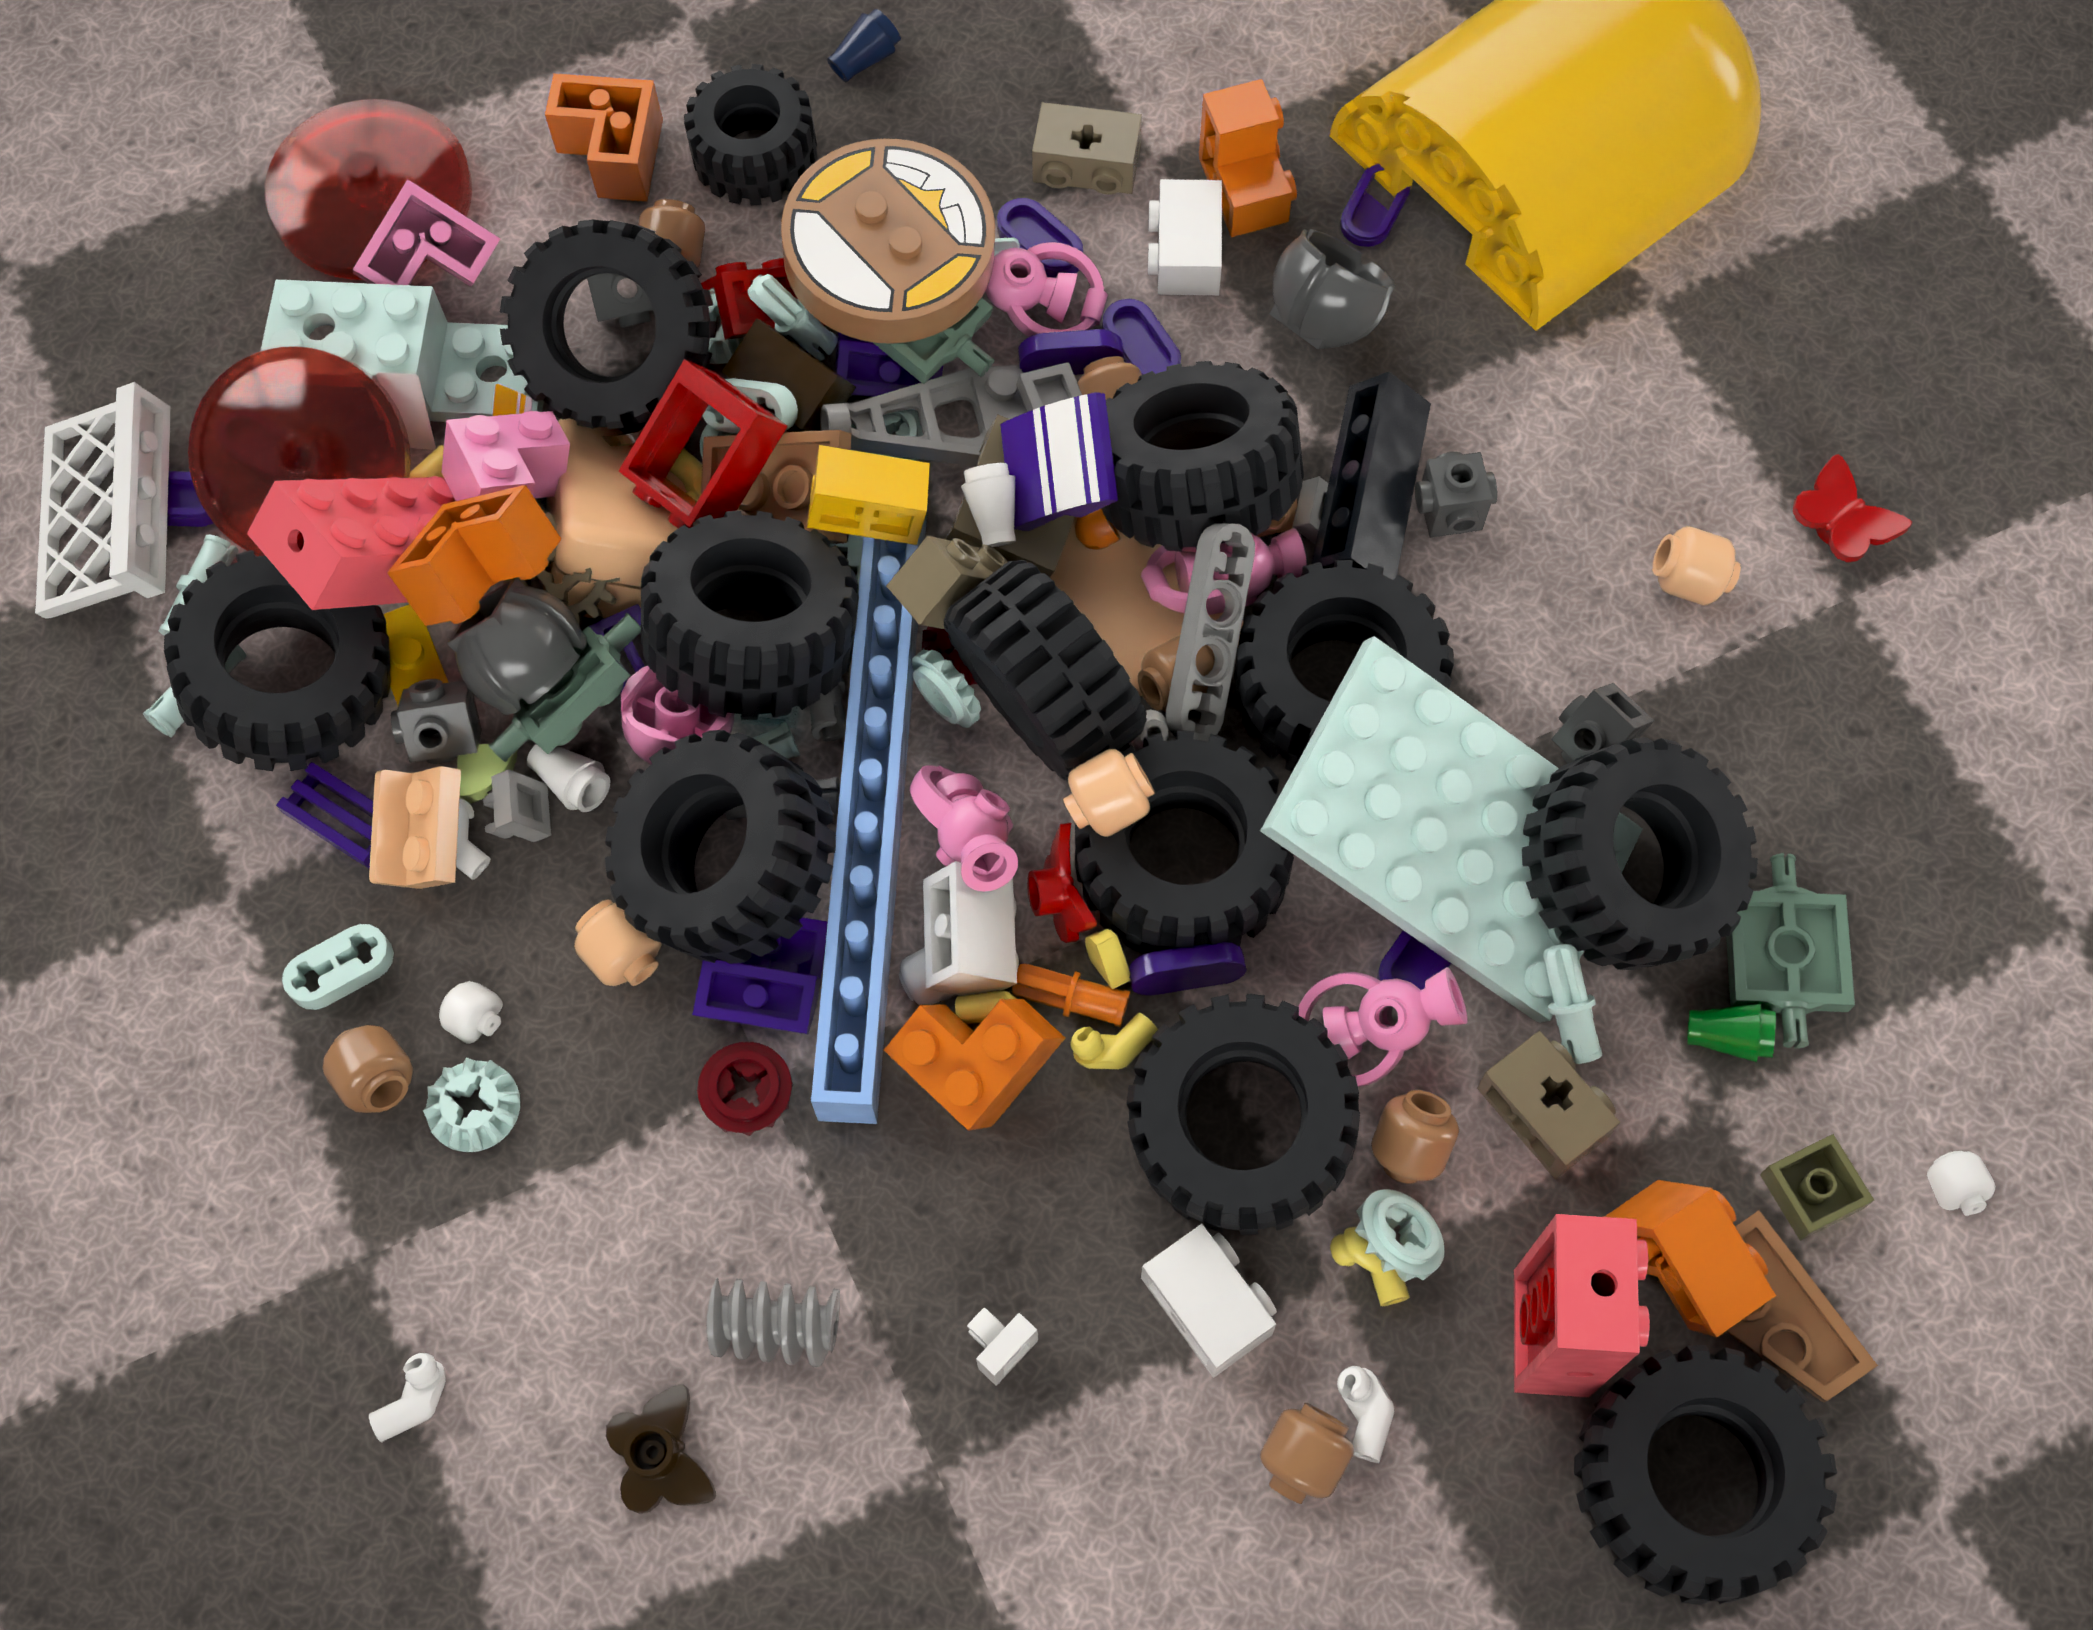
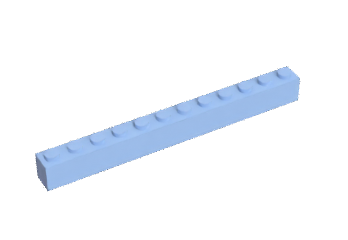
M927 512L917 545L863 537L858 590L859 600L853 644L836 827V850L833 859L811 1103L818 1121L877 1124L914 679L912 658L916 655L918 630L917 621L886 586L925 539Z

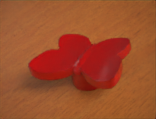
M1839 454L1831 457L1815 480L1814 490L1802 491L1796 497L1793 504V514L1796 520L1805 527L1816 529L1820 539L1830 546V550L1835 557L1845 562L1860 560L1864 557L1870 544L1882 545L1906 533L1912 525V521L1903 515L1884 508L1865 505L1863 499H1858L1853 475L1848 464Z
M1072 823L1060 824L1052 842L1050 855H1047L1044 868L1029 871L1027 878L1028 898L1032 912L1035 916L1053 914L1056 932L1060 940L1065 943L1077 942L1079 940V932L1089 931L1097 926L1095 917L1073 885L1074 879L1071 876L1070 832Z

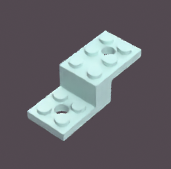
M275 280L257 365V372L263 382L368 386L384 419H388L377 373L416 374L419 376L429 421L446 422V420L470 418L476 415L493 416L496 384H501L528 395L524 390L528 384L523 375L514 376L507 362L509 359L514 358L511 345H502L500 329H506L508 325L447 322L433 286ZM329 325L335 327L333 332L322 340L309 339L310 334L320 326ZM502 366L507 369L505 375L498 381L485 382L480 379L481 374L489 367ZM533 400L532 411L542 412L544 401Z

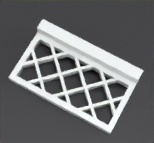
M135 382L117 388L116 402L45 427L35 610L36 614L45 619L63 615L133 591L146 598L165 593L171 407ZM113 423H115V436L107 446L101 440ZM82 435V438L66 460H63L64 440ZM97 446L103 452L84 476L79 472V469ZM114 466L113 482L105 492L99 485ZM75 477L80 481V484L66 503L61 506L62 493ZM95 492L101 499L85 521L82 522L77 518V515ZM112 513L111 530L105 538H102L97 532ZM74 524L79 529L60 553L59 540L69 526ZM93 539L99 546L84 567L80 569L74 563ZM110 560L109 577L112 579L97 583L95 579ZM70 570L76 577L64 594L57 596V587Z

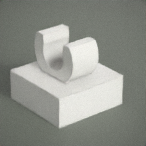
M983 1308L967 1325L970 1329L968 1331L969 1334L985 1348L976 1358L978 1369L996 1386L1038 1341L1037 1329L1020 1313L1004 1327L986 1308Z

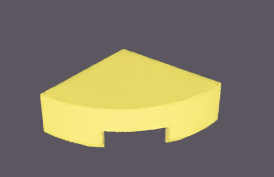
M1109 929L1087 936L1085 938V945L1089 959L1111 989L1130 981L1129 976L1131 974L1118 936Z

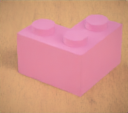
M407 179L353 268V274L369 284L410 285L423 262L427 259L472 287L500 238Z
M527 411L523 414L476 415L470 418L446 420L441 473L455 501L522 485L527 486L534 498L554 497L559 478L567 470L570 443L553 411Z

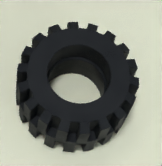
M752 64L751 69H742L741 65L731 66V72L723 74L721 71L712 74V82H701L695 88L697 97H689L686 104L688 113L684 114V125L699 180L704 186L710 185L712 194L721 198L727 193L729 202L739 205L743 198L749 199L751 206L762 205L761 198L770 197L772 203L781 200V192L787 190L790 193L800 176L817 159V142L812 110L805 90L800 91L799 82L792 76L784 79L782 70L773 67L770 71H764L763 65ZM761 129L769 131L753 139L734 138L736 135L748 130Z

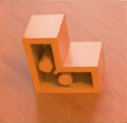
M553 73L545 117L556 152L587 155V164L598 198L647 202L663 123L654 80Z
M1262 79L1203 94L1199 160L1208 180H1222V216L1231 237L1289 222L1291 201L1297 198L1294 177L1290 170L1283 171L1279 161L1280 149L1277 134L1278 129L1284 126L1282 108L1276 97L1270 98Z
M522 485L443 504L388 570L387 574L425 626L448 621L458 624L468 620L477 613L481 606L479 603L481 598L491 586L499 581L517 577L520 580H528L540 574L548 566L549 561L547 558L562 539L527 486Z
M1000 999L975 1031L945 1004L920 1005L886 1046L884 1051L959 1123L970 1131L992 1127L1065 1040V1037L1024 999Z
M1657 1180L1604 1216L1637 1219V1240H1645L1648 1248L1647 1274L1658 1277L1689 1330L1718 1337L1776 1296L1765 1278L1768 1274L1765 1261L1751 1245L1743 1241L1733 1224L1736 1221L1734 1209L1720 1192L1712 1188Z

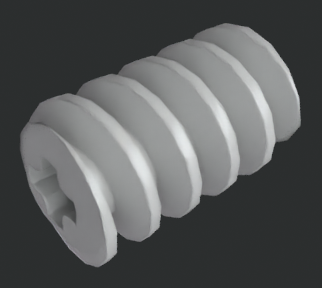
M717 1277L709 1299L706 1323L707 1341L711 1355L721 1358L725 1355L732 1342L735 1357L740 1360H746L756 1344L760 1359L763 1362L770 1363L775 1358L781 1345L784 1361L787 1364L795 1365L799 1361L804 1348H806L809 1364L812 1367H820L829 1350L832 1353L835 1347L840 1315V1289H833L825 1306L819 1305L815 1286H809L802 1302L795 1303L791 1284H784L777 1301L770 1299L767 1282L760 1281L753 1298H746L742 1279L735 1280L728 1296L722 1295Z

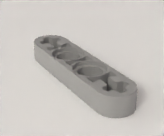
M1213 524L1203 531L1197 544L1166 708V723L1168 729L1175 737L1177 731H1194V740L1209 741L1210 734L1217 735L1223 724L1255 557L1253 536L1246 527L1240 524ZM1222 541H1226L1227 545L1233 546L1231 557H1227V554L1220 552ZM1214 572H1219V574H1229L1228 580L1213 579ZM1215 589L1220 590L1225 599L1224 612L1217 620H1213L1208 615L1206 609L1207 598ZM1208 645L1213 650L1215 663L1209 674L1202 676L1196 667V655L1202 646ZM1192 686H1208L1207 693L1192 691ZM1190 709L1201 712L1199 723L1188 720Z

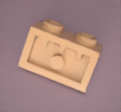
M439 766L415 773L381 770L375 773L369 880L371 883L416 889L455 883L461 769Z

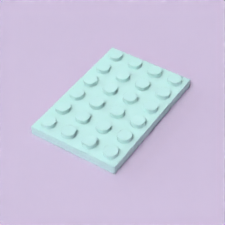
M1373 636L1362 643L1260 831L1531 1019L1539 1023L1551 1020L1553 1015L1549 1013L1548 1004L1553 1001L1543 954L1547 948L1563 944L1559 940L1562 932L1557 927L1552 929L1547 927L1539 915L1543 907L1538 897L1531 899L1526 882L1532 881L1529 866L1523 867L1522 847L1529 846V836L1523 835L1526 816L1538 811L1532 806L1533 799L1541 786L1549 784L1551 774L1559 768ZM1619 812L1614 827L1613 842L1616 860L1622 873L1643 828ZM1584 950L1578 951L1579 960Z

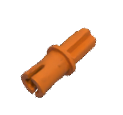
M1027 963L1019 965L1017 984L1012 986V993L1016 997L1062 1009L1063 1016L1069 1017L1071 1012L1113 1023L1118 1027L1122 1025L1130 997V991L1111 989V987L1081 979V972L1075 971L1074 975L1070 976Z

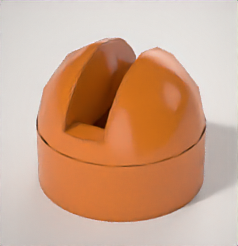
M1102 508L1077 518L1075 523L1076 537L1085 547L1100 550L1121 540L1118 530L1106 519Z

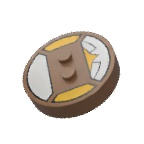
M871 139L843 146L812 164L800 176L787 197L781 219L783 259L787 279L798 300L816 319L831 329L851 338L875 343L894 344L921 340L936 335L964 318L976 306L989 284L995 251V219L991 203L979 181L965 166L950 155L931 146L902 139Z

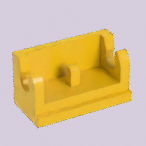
M819 445L816 471L812 478L807 528L917 545L927 512L930 463Z

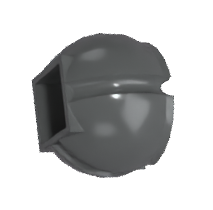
M1303 229L1300 236L1285 248L1277 262L1272 284V295L1275 305L1269 314L1316 349L1340 347L1362 339L1380 324L1388 311L1391 294L1396 284L1392 277L1377 263L1372 261L1366 265L1362 264V253L1350 245L1326 233L1310 229V231Z
M518 578L510 580L482 597L479 601L481 606L477 613L468 620L459 623L447 643L455 651L454 655L458 671L468 689L480 701L497 708L505 715L516 713L521 709L520 699L523 698L526 702L532 704L557 684L580 657L575 652L574 647L582 649L585 647L587 640L586 635L579 627L575 615L560 599L547 591L524 586Z

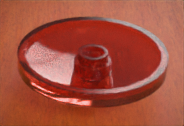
M382 99L358 100L330 107L311 116L283 140L276 150L267 171L265 201L269 216L280 239L294 256L313 269L325 274L346 279L362 280L353 274V268L407 179L464 216H467L472 198V178L461 144L453 132L438 118L423 109L403 102Z
M290 346L267 349L254 353L229 367L215 380L203 396L196 410L189 436L188 457L191 478L204 510L223 534L244 550H253L256 556L265 555L247 535V532L274 481L409 478L411 455L407 430L403 418L389 393L369 372L356 363L334 353L314 348Z

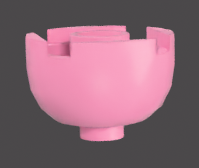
M648 666L642 667L632 675L621 692V720L624 737L639 758L650 765L652 764L649 759L651 756L664 747L671 750L675 749V741L686 736L696 734L702 738V734L709 730H725L731 734L734 713H727L726 717L710 714L708 707L699 704L694 708L683 702L678 697V690L671 693L656 679V673Z

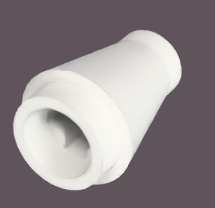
M992 463L965 470L966 483L961 485V488L980 532L983 545L999 547L1016 542L1014 533L1015 476L1009 475L1008 464Z
M535 744L528 754L527 766L540 776L567 809L589 812L598 807L605 799L610 788V777L605 773L604 767L600 762L558 746L547 754Z

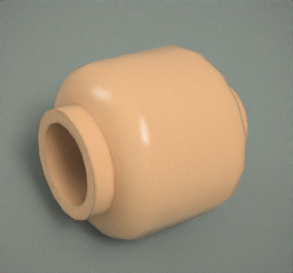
M1686 526L1676 531L1674 535L1668 534L1662 539L1654 555L1652 570L1654 575L1658 576V582L1662 591L1700 605H1708L1715 602L1723 592L1729 593L1734 589L1740 576L1741 566L1739 562L1735 561V549L1729 539Z
M1108 749L1077 766L1069 773L1068 784L1072 794L1063 798V801L1079 829L1090 824L1096 833L1108 837L1145 817L1150 810L1148 798L1154 795L1155 791L1133 753L1124 757L1116 749Z
M608 899L596 904L577 922L575 929L578 935L574 945L575 951L603 984L617 986L629 982L632 986H636L650 977L657 969L659 963L655 957L662 943L648 938L646 933L636 930L625 919L624 910L617 907L616 903H613L612 900Z

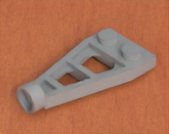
M1019 365L991 366L985 372V375L980 377L973 369L968 368L928 380L925 384L918 383L852 404L822 405L820 413L821 431L842 430L852 433L851 450L976 467L981 454L979 450L997 414L1012 419L1027 412L1016 386L1019 374H1022V369H1020ZM957 400L971 402L980 435L975 438H965L944 434L938 428L935 409ZM914 409L918 412L923 432L922 436H900L887 433L883 418L885 414Z

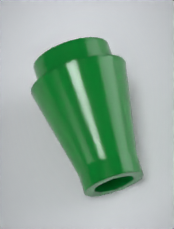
M1761 1004L1702 1011L1689 1010L1687 1045L1702 1046L1756 1063L1758 1057L1773 1058L1776 1011L1761 1010Z

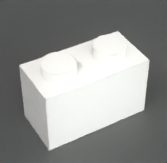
M1160 179L1159 200H1149L1148 232H1158V243L1148 244V275H1158V295L1219 296L1222 269V180Z
M955 861L923 879L926 989L963 996L1001 991L1017 984L1019 958L1015 943V915L1017 906L1013 892V878L999 889L985 892L976 891L965 884L961 875V862Z
M1200 1224L1142 1266L1141 1279L1214 1378L1272 1336L1276 1323L1271 1316L1276 1314L1277 1311L1262 1287L1256 1282L1248 1286L1235 1269V1266L1240 1261L1229 1242L1220 1233L1212 1237L1204 1225Z

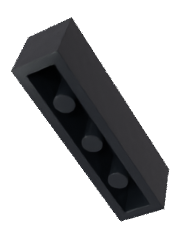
M1390 371L1349 386L1311 564L1320 562L1323 569L1334 568L1335 560H1352L1353 568L1367 570L1368 563L1384 567L1383 575L1394 580L1398 574L1431 403Z

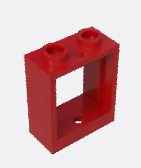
M684 359L621 465L619 472L636 485L632 492L638 498L656 508L663 506L670 511L671 514L668 521L678 529L683 525L691 528L698 518L712 515L713 519L722 518L725 512L738 510L788 426L716 372ZM708 405H710L741 429L698 501H695L668 480L666 476Z

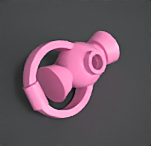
M1056 242L1038 244L1028 250L1013 247L999 252L994 256L992 275L985 290L990 302L996 308L1007 312L1013 324L1027 337L1039 333L1090 330L1093 326L1100 324L1108 294L1104 291L1101 275L1095 264L1080 250L1070 245ZM1058 259L1068 262L1077 267L1087 278L1091 288L1087 291L1080 316L1082 321L1080 324L1068 329H1050L1039 325L1025 313V311L1040 303L1046 307V314L1062 324L1074 291L1077 273H1058L1056 278L1047 277L1043 263L1040 260Z
M1295 528L1273 537L1269 546L1260 537L1251 533L1255 542V557L1245 606L1251 605L1256 601L1257 596L1269 586L1273 575L1281 578L1287 573H1293L1296 578L1301 577L1302 568L1307 563L1301 537ZM1221 543L1220 552H1224L1227 554V557H1231L1233 546ZM1162 545L1151 555L1147 566L1141 573V577L1153 601L1159 602L1171 610L1185 613L1196 547H1183L1182 552L1167 551ZM1175 562L1180 592L1170 588L1162 571L1164 567ZM1214 572L1213 579L1228 580L1229 574H1219V572ZM1218 589L1213 590L1207 598L1206 609L1208 615L1224 612L1225 599Z
M923 766L915 774L910 784V793L921 813L937 828L940 848L936 852V856L939 861L945 866L955 861L961 862L963 881L968 887L976 891H993L1006 885L1013 878L1018 868V857L1015 851L1006 844L1008 835L1013 827V823L1008 815L1010 811L1008 804L997 794L983 789L981 782L970 774L955 773L942 766Z
M1448 967L1425 981L1426 988L1422 990L1413 983L1398 978L1380 981L1363 973H1337L1316 983L1305 994L1298 1006L1299 1016L1309 1021L1311 1011L1316 1002L1332 988L1344 984H1353L1368 989L1361 1000L1359 1011L1351 1012L1347 1006L1323 1008L1324 1026L1328 1029L1327 1037L1334 1045H1341L1348 1059L1361 1052L1362 1043L1367 1040L1377 1048L1388 1051L1382 1062L1374 1069L1364 1074L1352 1075L1356 1077L1358 1087L1375 1083L1389 1074L1399 1063L1404 1052L1415 1047L1423 1040L1428 1033L1431 1020H1437L1441 1026L1467 1024L1464 1000L1458 983ZM1393 1007L1398 1013L1397 1023L1392 1018Z

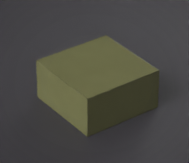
M1834 1134L1769 1165L1760 1174L1800 1241L1863 1210L1874 1201V1198Z

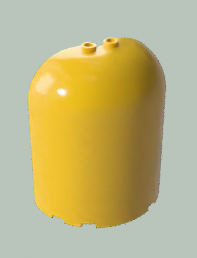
M1494 0L1345 104L1337 113L1329 136L1365 170L1380 164L1385 170L1376 172L1374 179L1393 197L1407 186L1412 188L1413 180L1418 183L1472 234L1465 265L1537 331L1727 190L1739 179L1751 161L1758 140L1761 123V90L1756 64L1748 41L1737 20L1723 0Z

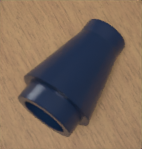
M874 9L869 14L862 13L835 52L827 58V62L844 82H848L854 75L895 53L894 46L901 40L900 34L893 23L880 10Z

